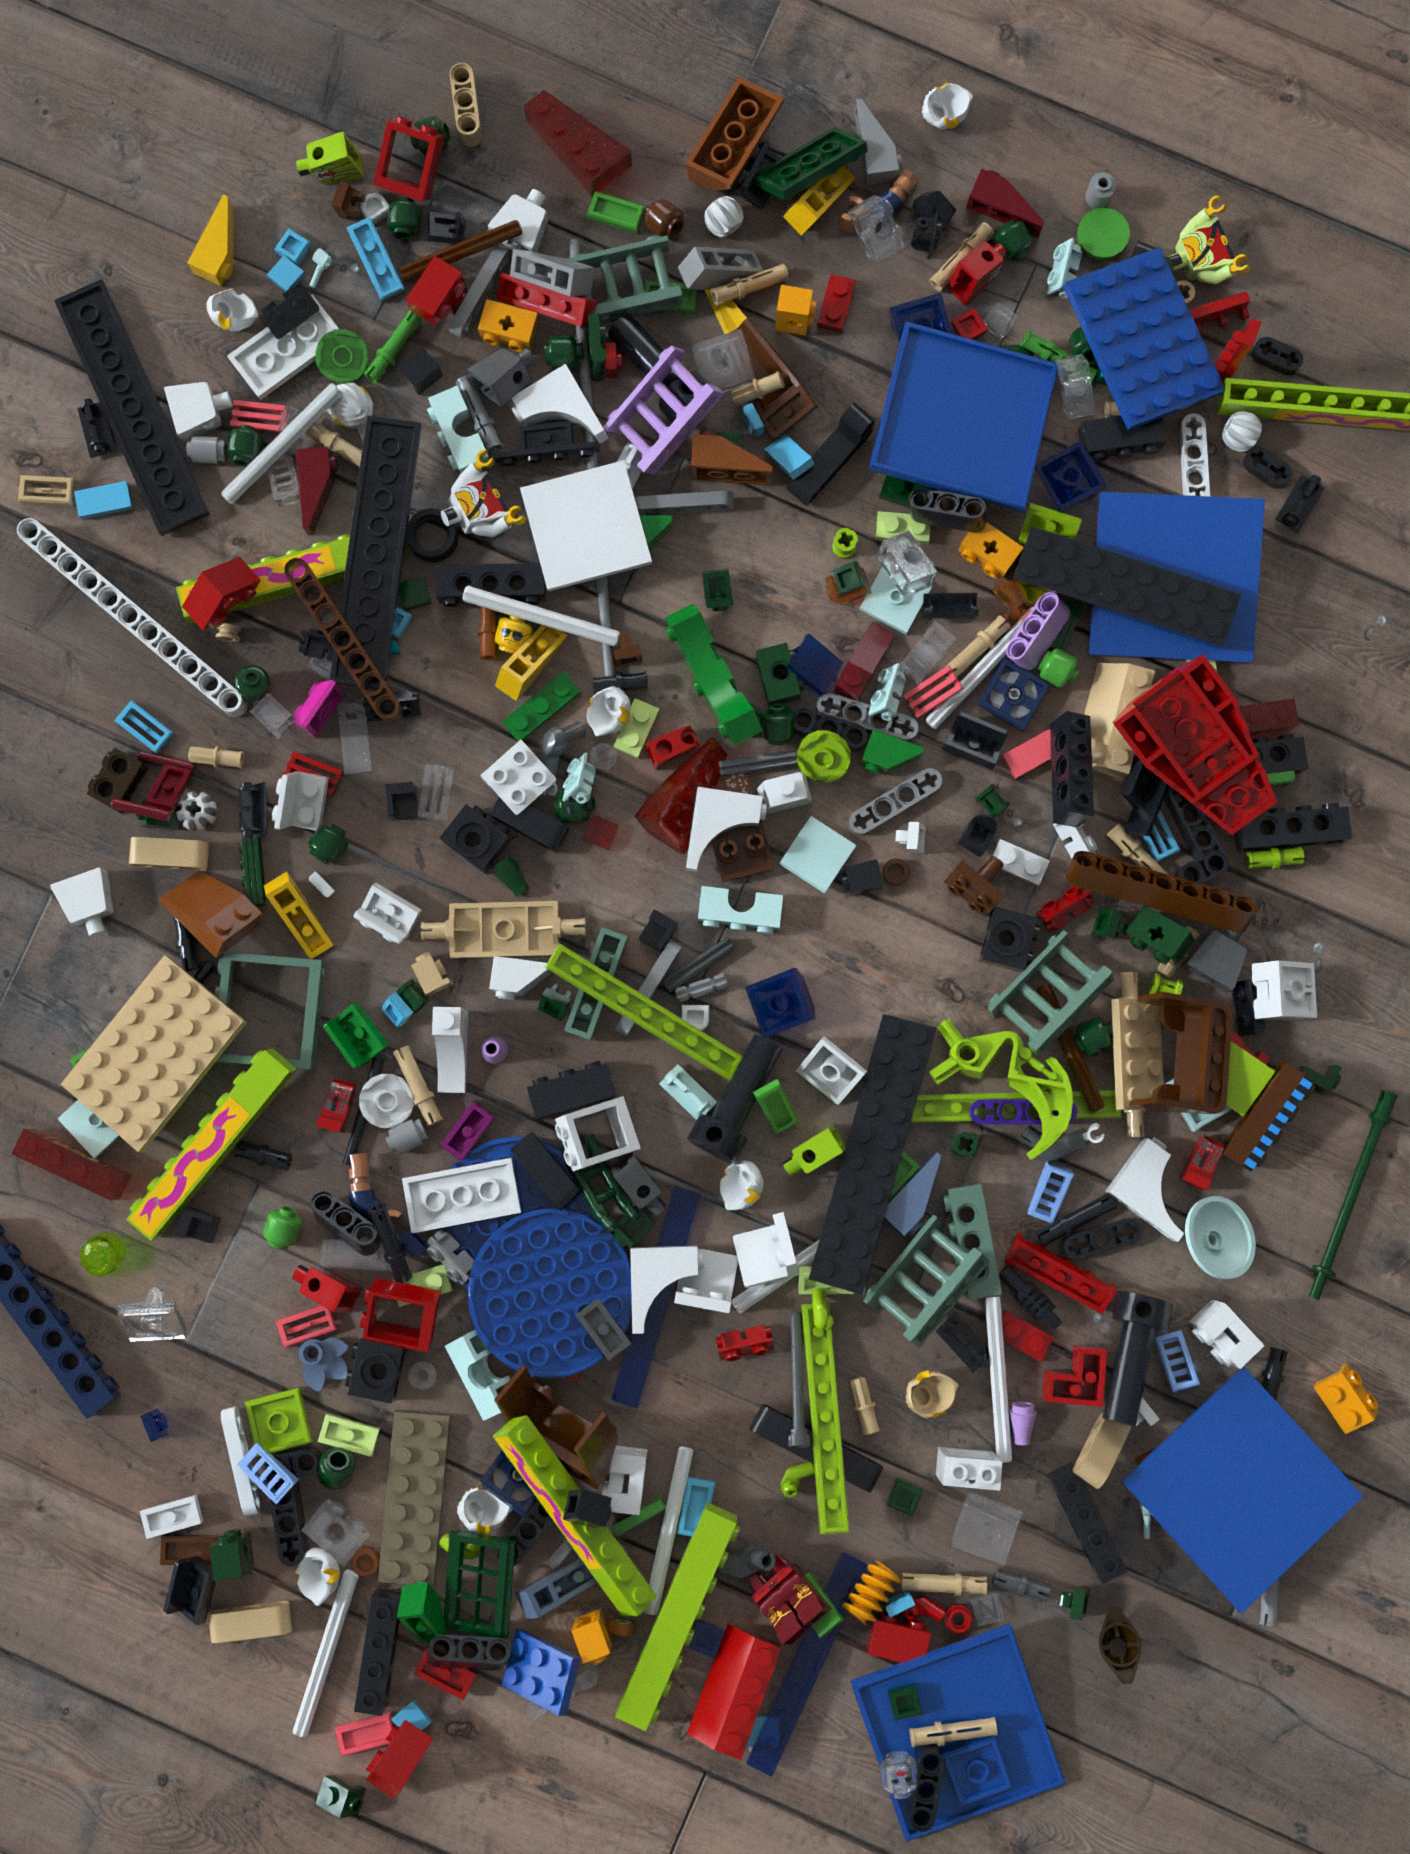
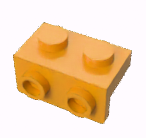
M1347 1363L1342 1365L1338 1372L1315 1383L1314 1389L1345 1434L1375 1420L1378 1412L1377 1401L1371 1393L1366 1392L1362 1386L1359 1374L1354 1369L1351 1370Z

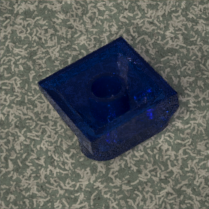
M941 292L889 308L891 327L896 333L899 344L906 321L953 334Z
M1081 440L1035 466L1037 474L1060 512L1085 500L1094 498L1108 486Z
M797 968L789 969L745 987L764 1038L815 1019V1007L805 979Z

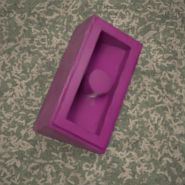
M472 1100L442 1140L440 1146L462 1162L495 1117Z

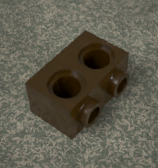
M114 747L112 752H108L103 758V767L98 775H94L88 784L89 790L86 794L112 808L111 801L114 798L130 801L149 767ZM122 762H127V770L122 774H118V766ZM109 785H113V793L109 797H105L104 789ZM114 809V810H116L117 812H119V813H121V814H122V812H123V811H121V810Z

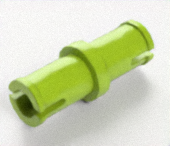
M1272 847L1269 851L1246 852V857L1249 858H1245L1248 869L1262 867L1279 869L1283 865L1303 864L1304 859L1301 858H1304V851L1302 847L1280 850L1277 847Z

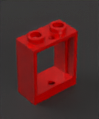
M397 116L396 119L387 120L373 185L421 202L430 200L445 136L438 134L437 129L432 126L422 125L421 128L412 125V120L405 117ZM397 131L429 142L420 184L388 174Z
M375 1278L372 1287L366 1288L363 1304H368L367 1311H363L360 1321V1328H364L363 1340L428 1353L434 1338L441 1291ZM380 1297L424 1306L421 1329L376 1321Z

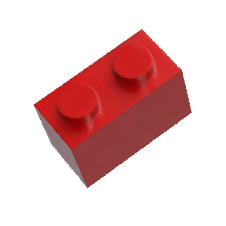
M882 1612L881 1616L873 1614L876 1621L871 1623L866 1645L869 1655L903 1663L927 1654L931 1632L928 1627H925L924 1622L915 1619H909L908 1622L897 1620L898 1616L890 1617L886 1612Z

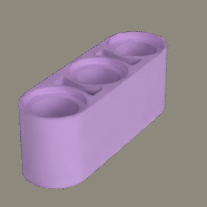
M1045 593L1038 599L1007 646V656L1017 666L1026 671L1032 670L1038 665L1070 616L1069 607L1055 593Z

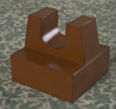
M340 181L331 206L339 218L349 220L350 216H360L361 211L354 204L357 201L365 202L366 197L363 192L352 188L349 183Z
M629 634L618 636L621 648L613 650L616 666L643 661L640 644L631 646Z

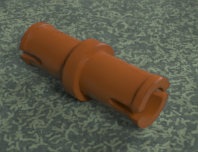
M480 606V627L478 628L480 658L482 660L497 659L496 642L494 640L497 630L496 611Z

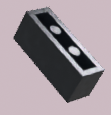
M1121 416L1082 421L1078 429L1083 461L1101 462L1111 456H1118V458L1122 459L1131 457L1134 453L1144 452L1145 455L1155 454L1163 448L1167 441L1163 417L1127 430Z
M600 1061L584 1065V1071L575 1073L573 1068L559 1072V1078L550 1081L547 1076L532 1080L533 1086L527 1087L535 1118H545L616 1097L608 1065H601Z

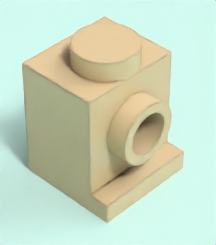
M426 952L415 958L417 962L411 966L425 995L431 996L453 985L451 979L448 977L444 979L443 975L447 974L445 967L440 959L436 961L432 957L431 952Z

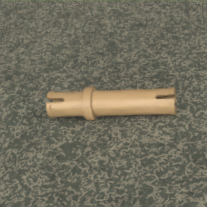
M983 222L969 238H965L962 241V246L929 279L931 286L935 290L942 292L951 281L958 263L995 235L992 227Z
M782 263L745 278H734L726 285L712 288V300L718 306L733 299H743L749 293L787 281L789 279L788 270Z
M317 422L306 431L305 435L328 447L330 452L333 451L360 468L362 450L342 439L338 432H331Z
M999 615L984 631H979L976 634L977 638L947 665L951 666L957 677L987 649H992L995 646L994 642L1011 628L1008 622L1002 624L1006 621L1002 616Z
M1120 823L1107 833V836L1123 851L1122 854L1125 857L1128 856L1137 866L1168 874L1140 846L1141 842L1138 839L1134 840L1124 831Z
M409 1045L400 1048V1051L396 1050L393 1052L415 1098L413 1102L415 1106H419L427 1127L444 1120L433 1100L435 1095L433 1091H429Z
M902 1572L901 1590L955 1593V1596H961V1594L987 1595V1577L962 1576L961 1573H955V1575H936Z
M995 1717L948 1724L934 1722L933 1726L909 1728L912 1747L930 1744L944 1746L945 1742L997 1736V1725ZM979 1727V1730L957 1733V1730ZM950 1731V1734L927 1737L928 1734Z

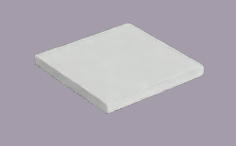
M624 460L520 488L548 592L652 564Z

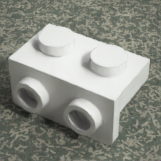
M375 883L371 886L362 907L355 912L353 917L358 919L364 927L374 929L383 934L386 940L400 944L409 937L422 910Z

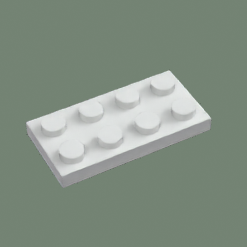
M313 294L311 297L319 306V311L281 339H276L269 328L266 327L227 356L260 400L316 360L315 350L319 340L326 333L339 329Z
M512 1158L402 1178L411 1233L522 1212Z

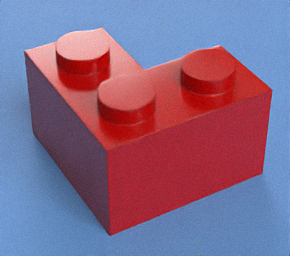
M434 256L406 298L409 310L435 326L438 325L440 320H444L449 312L454 315L467 295L462 272Z
M241 557L232 559L202 571L182 608L202 630L213 626L217 628L227 620L226 615L235 604L242 601L246 603L256 595L257 592L255 590L261 580Z
M1073 1345L1071 1372L1043 1370L1041 1398L1046 1402L1103 1407L1107 1350L1102 1347Z
M404 1720L400 1727L396 1724L393 1726L386 1737V1740L390 1742L384 1752L379 1749L366 1768L370 1772L366 1781L392 1799L402 1791L433 1740L432 1737L407 1720Z

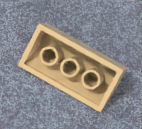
M1097 663L1084 715H1089L1091 719L1092 772L1119 779H1124L1129 775L1135 752L1112 722L1132 700L1152 686L1155 670L1126 663Z

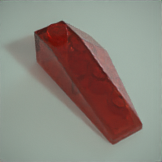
M710 737L647 797L634 816L650 835L683 855L690 844L697 788L711 789L712 786L717 785L720 777L719 762L726 760L728 756L714 737Z

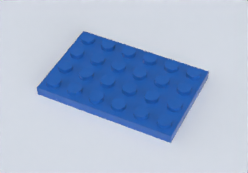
M1161 247L1065 282L1063 288L1127 430L1224 393L1225 387Z

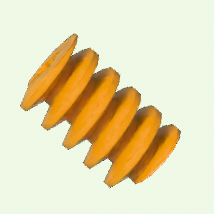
M877 1560L875 1562L878 1566L872 1564L867 1566L871 1575L862 1574L861 1576L865 1585L857 1583L854 1586L859 1595L849 1594L848 1597L853 1605L843 1603L842 1605L848 1613L865 1625H867L866 1620L876 1621L872 1614L873 1610L883 1611L878 1604L879 1600L888 1603L889 1599L884 1592H895V1589L890 1584L891 1581L901 1583L900 1578L892 1570Z

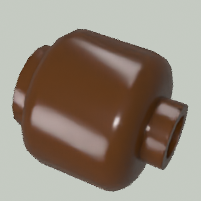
M665 199L657 200L647 207L645 225L649 231L661 237L668 235V239L675 238L681 233L684 221L683 213L678 207Z

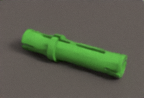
M410 310L407 312L383 348H379L375 353L377 356L364 372L367 379L378 384L386 370L395 364V358L423 320L420 316Z
M1030 330L1027 331L1021 341L1020 346L1040 356V359L1058 363L1060 368L1082 379L1087 384L1092 382L1097 373V368L1078 362L1073 355L1055 346V342L1052 340L1048 342Z

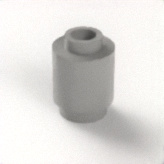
M1104 172L1097 173L1091 178L1085 193L1086 202L1091 208H1103L1110 203L1116 189L1115 179L1110 174Z
M192 436L191 441H188L186 446L187 457L191 458L193 463L220 464L221 461L226 462L227 442L226 440H220L219 437Z
M419 1118L415 1121L413 1119L408 1120L388 1130L390 1136L386 1137V1141L392 1152L397 1151L401 1155L424 1144V1140L428 1139L429 1136Z

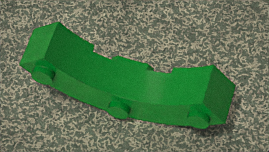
M694 603L665 617L669 626L665 628V632L671 643L676 641L695 679L692 682L693 688L698 697L704 696L719 722L717 728L722 738H729L735 746L762 732L763 730L754 709L742 691L738 692L736 689L735 680L723 658L719 657L715 648H711L710 644L714 640L701 612Z

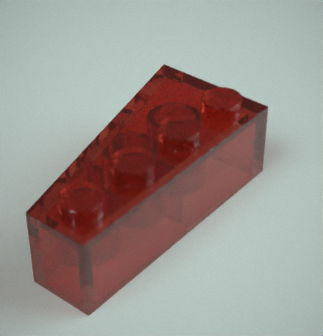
M541 91L524 105L528 124L591 197L594 196L595 191L600 192L632 166L631 150L547 91Z

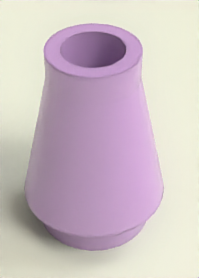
M496 1036L487 1038L481 1046L482 1057L492 1064L502 1062L508 1054L506 1042ZM492 1044L497 1047L494 1054L489 1053L488 1047Z
M1024 1401L1013 1402L1012 1408L1009 1409L1014 1444L1030 1445V1438L1037 1415L1033 1403Z

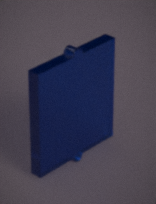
M808 633L801 644L794 649L795 654L787 668L823 696L831 683L836 681L835 676L844 662Z

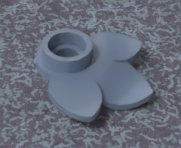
M330 1337L324 1341L309 1339L301 1345L299 1358L304 1364L303 1378L313 1390L320 1391L326 1378L340 1380L347 1377L348 1367L341 1355L346 1352L348 1345L335 1337ZM310 1348L318 1350L316 1358L309 1355Z

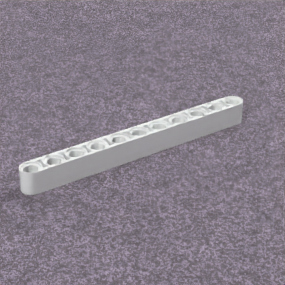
M27 518L18 524L17 534L20 539L231 717H239L246 712L248 704L244 702L241 695L232 685L38 521ZM34 529H38L36 536L29 538V533ZM58 546L57 551L53 555H48L51 547ZM77 562V568L72 572H68L69 566ZM97 579V585L92 589H88L89 582ZM113 596H117V602L112 606H108V600ZM137 613V619L132 623H128L129 615ZM157 630V636L152 640H148L149 632ZM171 647H178L177 653L174 656H167V652ZM197 663L198 669L196 672L188 674V667L191 664ZM213 680H218L217 688L213 691H208V684ZM233 697H238V704L234 708H228V701Z

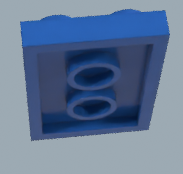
M516 1629L502 1686L558 1716H567L581 1658L525 1629Z

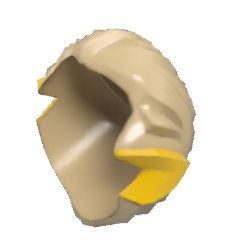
M926 1370L920 1372L916 1378L908 1383L905 1397L907 1406L925 1419L936 1418L946 1414L954 1405L956 1390L959 1384L939 1371Z

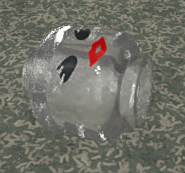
M905 1751L890 1752L886 1754V1758L880 1763L882 1787L887 1793L893 1794L894 1798L904 1799L909 1797L911 1792L919 1786L917 1782V1763Z

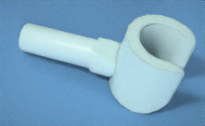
M320 248L314 253L312 258L318 264L309 284L312 288H316L321 274L332 264L331 257Z
M1139 1502L1144 1520L1143 1538L1150 1539L1151 1514Z

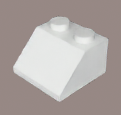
M494 956L489 989L496 993L495 996L500 999L514 1000L515 996H523L551 975L552 972L545 968L547 963Z

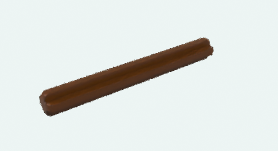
M513 220L400 267L401 276L406 281L421 276L434 256L451 264L520 236L523 233L519 221Z
M1045 984L1037 989V993L1055 1009H1061L1050 984ZM1068 1027L1057 1039L1089 1110L1096 1112L1104 1108L1105 1104L1074 1039L1070 1027Z

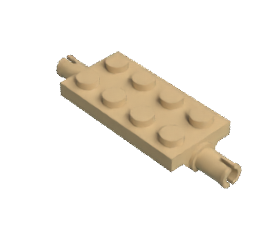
M558 901L449 904V920L438 923L421 922V929L432 930L421 932V939H446V941H449L451 959L494 958V956H552L559 944V938L562 936H586L585 927L575 928L577 926H586V919H561L559 917Z
M1138 972L1120 973L1122 997L1111 999L1116 1110H1124V1113H1127V1137H1145L1143 1112H1146V1108L1130 1106V1100L1154 1098L1155 1090L1164 1084L1160 1006L1137 1002Z

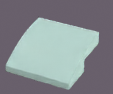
M811 816L779 864L825 894L856 845Z

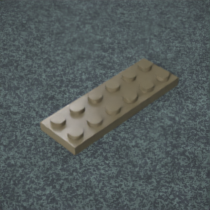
M394 1411L378 1582L411 1585L421 1581L428 1582L431 1587L435 1585L451 1415Z

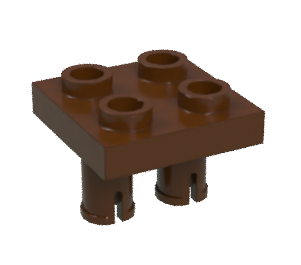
M759 820L758 826H741L730 829L717 836L711 842L722 883L775 869L762 820Z
M991 856L980 870L976 872L962 860L944 883L948 885L947 888L952 894L965 899L971 910L986 917L1005 896L990 883L1004 867V864L999 858Z

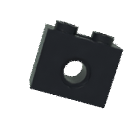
M465 804L439 838L456 853L486 874L511 842L510 837L507 835L509 830L497 821L493 825L485 819L488 814L477 805L471 808ZM472 835H478L481 838L480 844L474 848L468 847V838Z
M995 907L990 913L979 962L1017 972L1024 971L1025 967H1028L1032 962L1033 952L1029 950L1032 940L1036 941L1039 934L1040 925H1036L1038 917ZM1001 932H1006L1011 936L1012 942L1009 946H1004L1000 943L999 934Z
M363 1337L359 1339V1343L355 1342L351 1353V1359H355L353 1370L348 1371L345 1386L349 1387L348 1395L393 1403L396 1400L406 1348L363 1340ZM376 1363H381L386 1367L387 1374L385 1377H378L374 1373Z

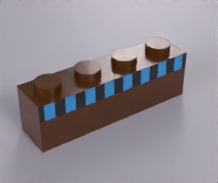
M1284 1058L1278 1063L1274 1069L1276 1072L1223 1143L1224 1149L1222 1153L1251 1172L1255 1166L1259 1168L1267 1157L1265 1152L1271 1144L1275 1145L1283 1134L1282 1127L1287 1121L1291 1122L1295 1118L1299 1110L1297 1108L1302 1098L1306 1100L1315 1087L1312 1085L1314 1079L1311 1075Z

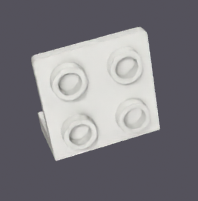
M522 740L518 741L480 775L482 780L495 791L515 815H519L556 782V777Z
M301 771L284 774L278 780L276 787L279 800L272 813V821H275L274 829L281 830L295 826L316 831L322 825L329 777Z
M783 1212L773 1215L775 1225L733 1236L746 1288L799 1275Z
M698 1248V1252H703L704 1268L698 1269V1275L678 1279L674 1303L729 1313L738 1264L737 1255Z

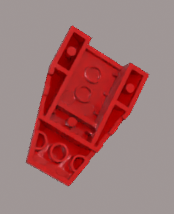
M1201 655L1172 670L1132 700L1112 722L1146 768L1231 835L1277 803L1265 769L1259 759L1256 746L1250 736L1246 721L1240 711L1239 703L1205 655Z

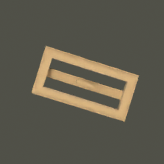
M20 475L18 501L21 504L74 506L73 496H75L74 486H76V480L67 477ZM26 483L67 485V489L26 487ZM25 494L62 495L66 496V498L25 496Z

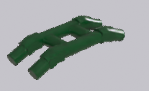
M594 1134L584 1137L590 1158L603 1154ZM563 1146V1147H561V1151H562L563 1156H564L565 1148H564V1146ZM564 1161L570 1175L573 1176L588 1202L595 1219L608 1232L614 1231L617 1224L609 1216L610 1214L604 1208L603 1203L615 1198L614 1201L619 1209L631 1221H636L640 1217V1213L613 1177L606 1161L594 1164L595 1166L584 1171L579 1169L573 1172L571 1166H568L566 1161ZM601 1175L609 1189L595 1194L588 1180Z

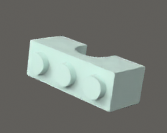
M455 386L429 397L428 400L431 407L427 411L432 423L438 422L442 430L437 432L443 448L449 446L452 454L447 457L453 471L459 469L461 474L471 463H477L476 456L479 451L485 450V447L478 433L469 437H461L455 433L457 426L461 422L470 419L467 406L459 388ZM488 454L482 458L483 463L489 461Z
M702 886L698 921L703 922L704 927L719 928V924L730 925L731 930L746 931V927L757 928V932L762 934H773V930L779 931L783 895L756 892L753 907L746 912H737L728 903L729 889Z
M475 1329L445 1345V1348L484 1421L501 1413L494 1399L509 1382L510 1378L509 1376L498 1378L490 1371L487 1357L491 1352L484 1345Z

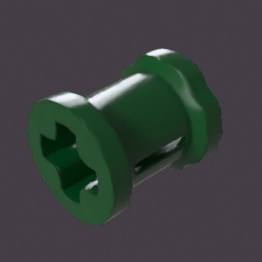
M992 784L980 793L975 800L981 802L990 815L996 818L1011 804L1002 799L995 790L996 786Z
M413 979L404 983L396 991L413 1011L412 1015L420 1011L430 1001L428 996L424 997L414 986L415 981Z
M959 1132L951 1139L950 1147L958 1156L968 1157L977 1150V1138L971 1133ZM961 1137L964 1140H970V1143L967 1145L968 1151L958 1148V1145L961 1144Z

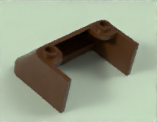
M1167 992L1138 996L1137 1002L1160 1006L1162 1025L1168 1030L1177 1031L1174 1084L1160 1085L1155 1090L1154 1098L1130 1100V1106L1177 1113L1217 1114L1222 1112L1227 1103L1232 1013L1230 1009L1222 1003Z
M522 1365L494 1399L506 1422H509L512 1418L527 1415L567 1472L592 1488L599 1489L606 1479L619 1439L616 1433L618 1431L617 1428L610 1422L607 1414L603 1412L592 1424L561 1406L553 1397L554 1391L544 1383H541V1385L535 1383L527 1368Z

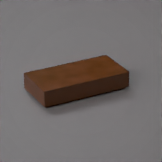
M162 1535L160 1565H174L177 1560L199 1556L212 1566L209 1546L218 1540L217 1537L219 1535Z

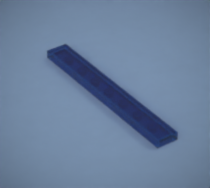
M674 1186L656 1247L686 1245L701 1193ZM674 1282L660 1291L651 1303L646 1316L645 1332L633 1334L631 1330L629 1337L631 1345L625 1350L611 1401L634 1408L638 1407Z
M842 1551L824 1591L844 1619L847 1611L842 1605L843 1603L851 1604L848 1596L850 1593L856 1594L857 1590L854 1586L857 1583H861V1576L865 1574L868 1564ZM842 1622L823 1638H820L812 1625H809L810 1629L805 1632L747 1758V1765L771 1777L773 1776Z

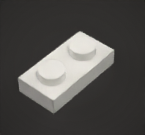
M1002 839L998 841L992 855L1003 862L1004 867L1001 871L1037 887L1040 885L1050 862Z
M197 1494L140 1511L146 1539L203 1522Z

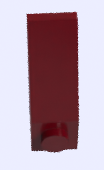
M981 169L969 196L966 208L1004 224L1012 219H1015L1016 222L1023 221L1030 234L1039 238L1044 220L1006 178L994 170L987 171Z
M328 447L296 450L302 524L307 535L314 534L335 482L334 472L338 471L337 457L332 455Z
M872 621L837 680L834 692L845 698L859 701L896 634Z

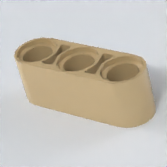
M457 63L450 70L456 126L462 144L467 147H474L482 140L476 83L472 68L466 63ZM462 78L468 79L466 82H458ZM464 103H471L468 107L461 106ZM469 127L475 128V129H474L473 131H471V132H465V131H464L466 128H469Z
M131 837L129 865L150 868L207 870L210 843L198 840Z
M1103 1412L1096 1420L1073 1468L1075 1474L1096 1489H1099L1107 1480L1131 1429V1426L1103 1419Z
M289 1601L223 1608L208 1613L211 1643L271 1637L292 1632Z

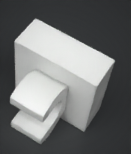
M909 822L908 831L896 830L895 841L899 842V844H907V849L913 853H924L926 826L920 822Z
M1142 1397L1136 1426L1144 1418L1152 1426L1160 1419Z

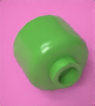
M1055 648L1052 652L1048 650L1037 668L1041 670L1040 678L1057 688L1064 687L1066 683L1072 685L1079 673V670L1076 669L1077 658L1060 648Z
M281 1206L280 1209L269 1212L263 1236L271 1247L283 1250L297 1243L303 1220L296 1214L297 1211L294 1208Z

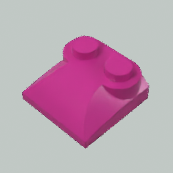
M333 680L315 682L309 691V697L304 704L299 705L294 713L296 718L295 724L316 738L346 694Z

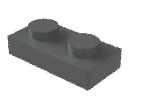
M598 1298L575 1314L608 1361L631 1345L628 1338Z

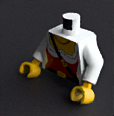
M481 450L476 456L477 463H471L459 475L452 486L451 495L448 500L450 508L441 511V518L446 526L458 522L465 534L474 533L480 536L495 537L510 529L513 523L519 526L523 525L526 518L520 516L515 519V515L521 512L522 509L519 506H513L508 510L487 471L482 472L481 469L483 467H492L495 460L491 458L487 463H483L482 458L488 451Z

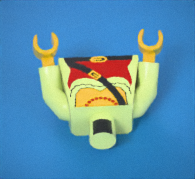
M1221 196L1212 197L1209 201V208H1204L1195 215L1180 233V239L1175 246L1177 253L1168 256L1166 259L1172 272L1183 268L1188 280L1197 279L1199 282L1217 285L1234 277L1236 272L1247 274L1250 271L1251 267L1249 265L1240 267V264L1249 258L1244 254L1234 258L1218 217L1213 218V214H1222L1227 209L1226 204H1223L1219 209H1215V203L1222 198Z

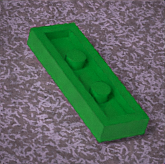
M563 671L505 718L502 724L517 742L520 740L524 741L579 696L581 691Z

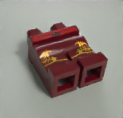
M777 1554L775 1555V1565L771 1569L775 1575L770 1580L767 1579L763 1572L759 1571L748 1582L754 1592L751 1598L758 1604L762 1613L770 1621L778 1633L777 1637L783 1645H792L810 1629L809 1625H814L832 1608L797 1564H791L783 1555Z

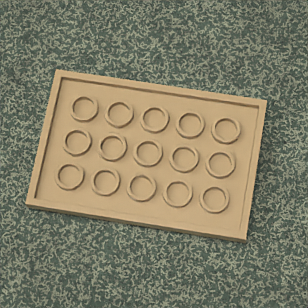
M164 955L63 1080L61 1085L137 1152L143 1153L247 1022L174 960Z

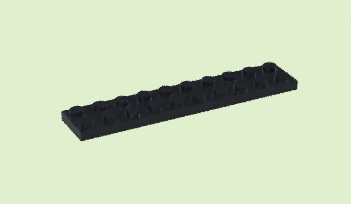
M103 279L55 299L56 307L158 533L164 536L210 515Z
M367 415L339 611L386 680L422 424ZM347 634L341 635L338 639V646H346L350 641V636ZM334 650L329 680H333L340 685L359 687ZM356 658L352 663L353 669H361L365 664V658ZM371 680L367 688L378 690L380 681Z
M886 1014L882 1016L809 1280L864 1295L934 1041L935 1027Z

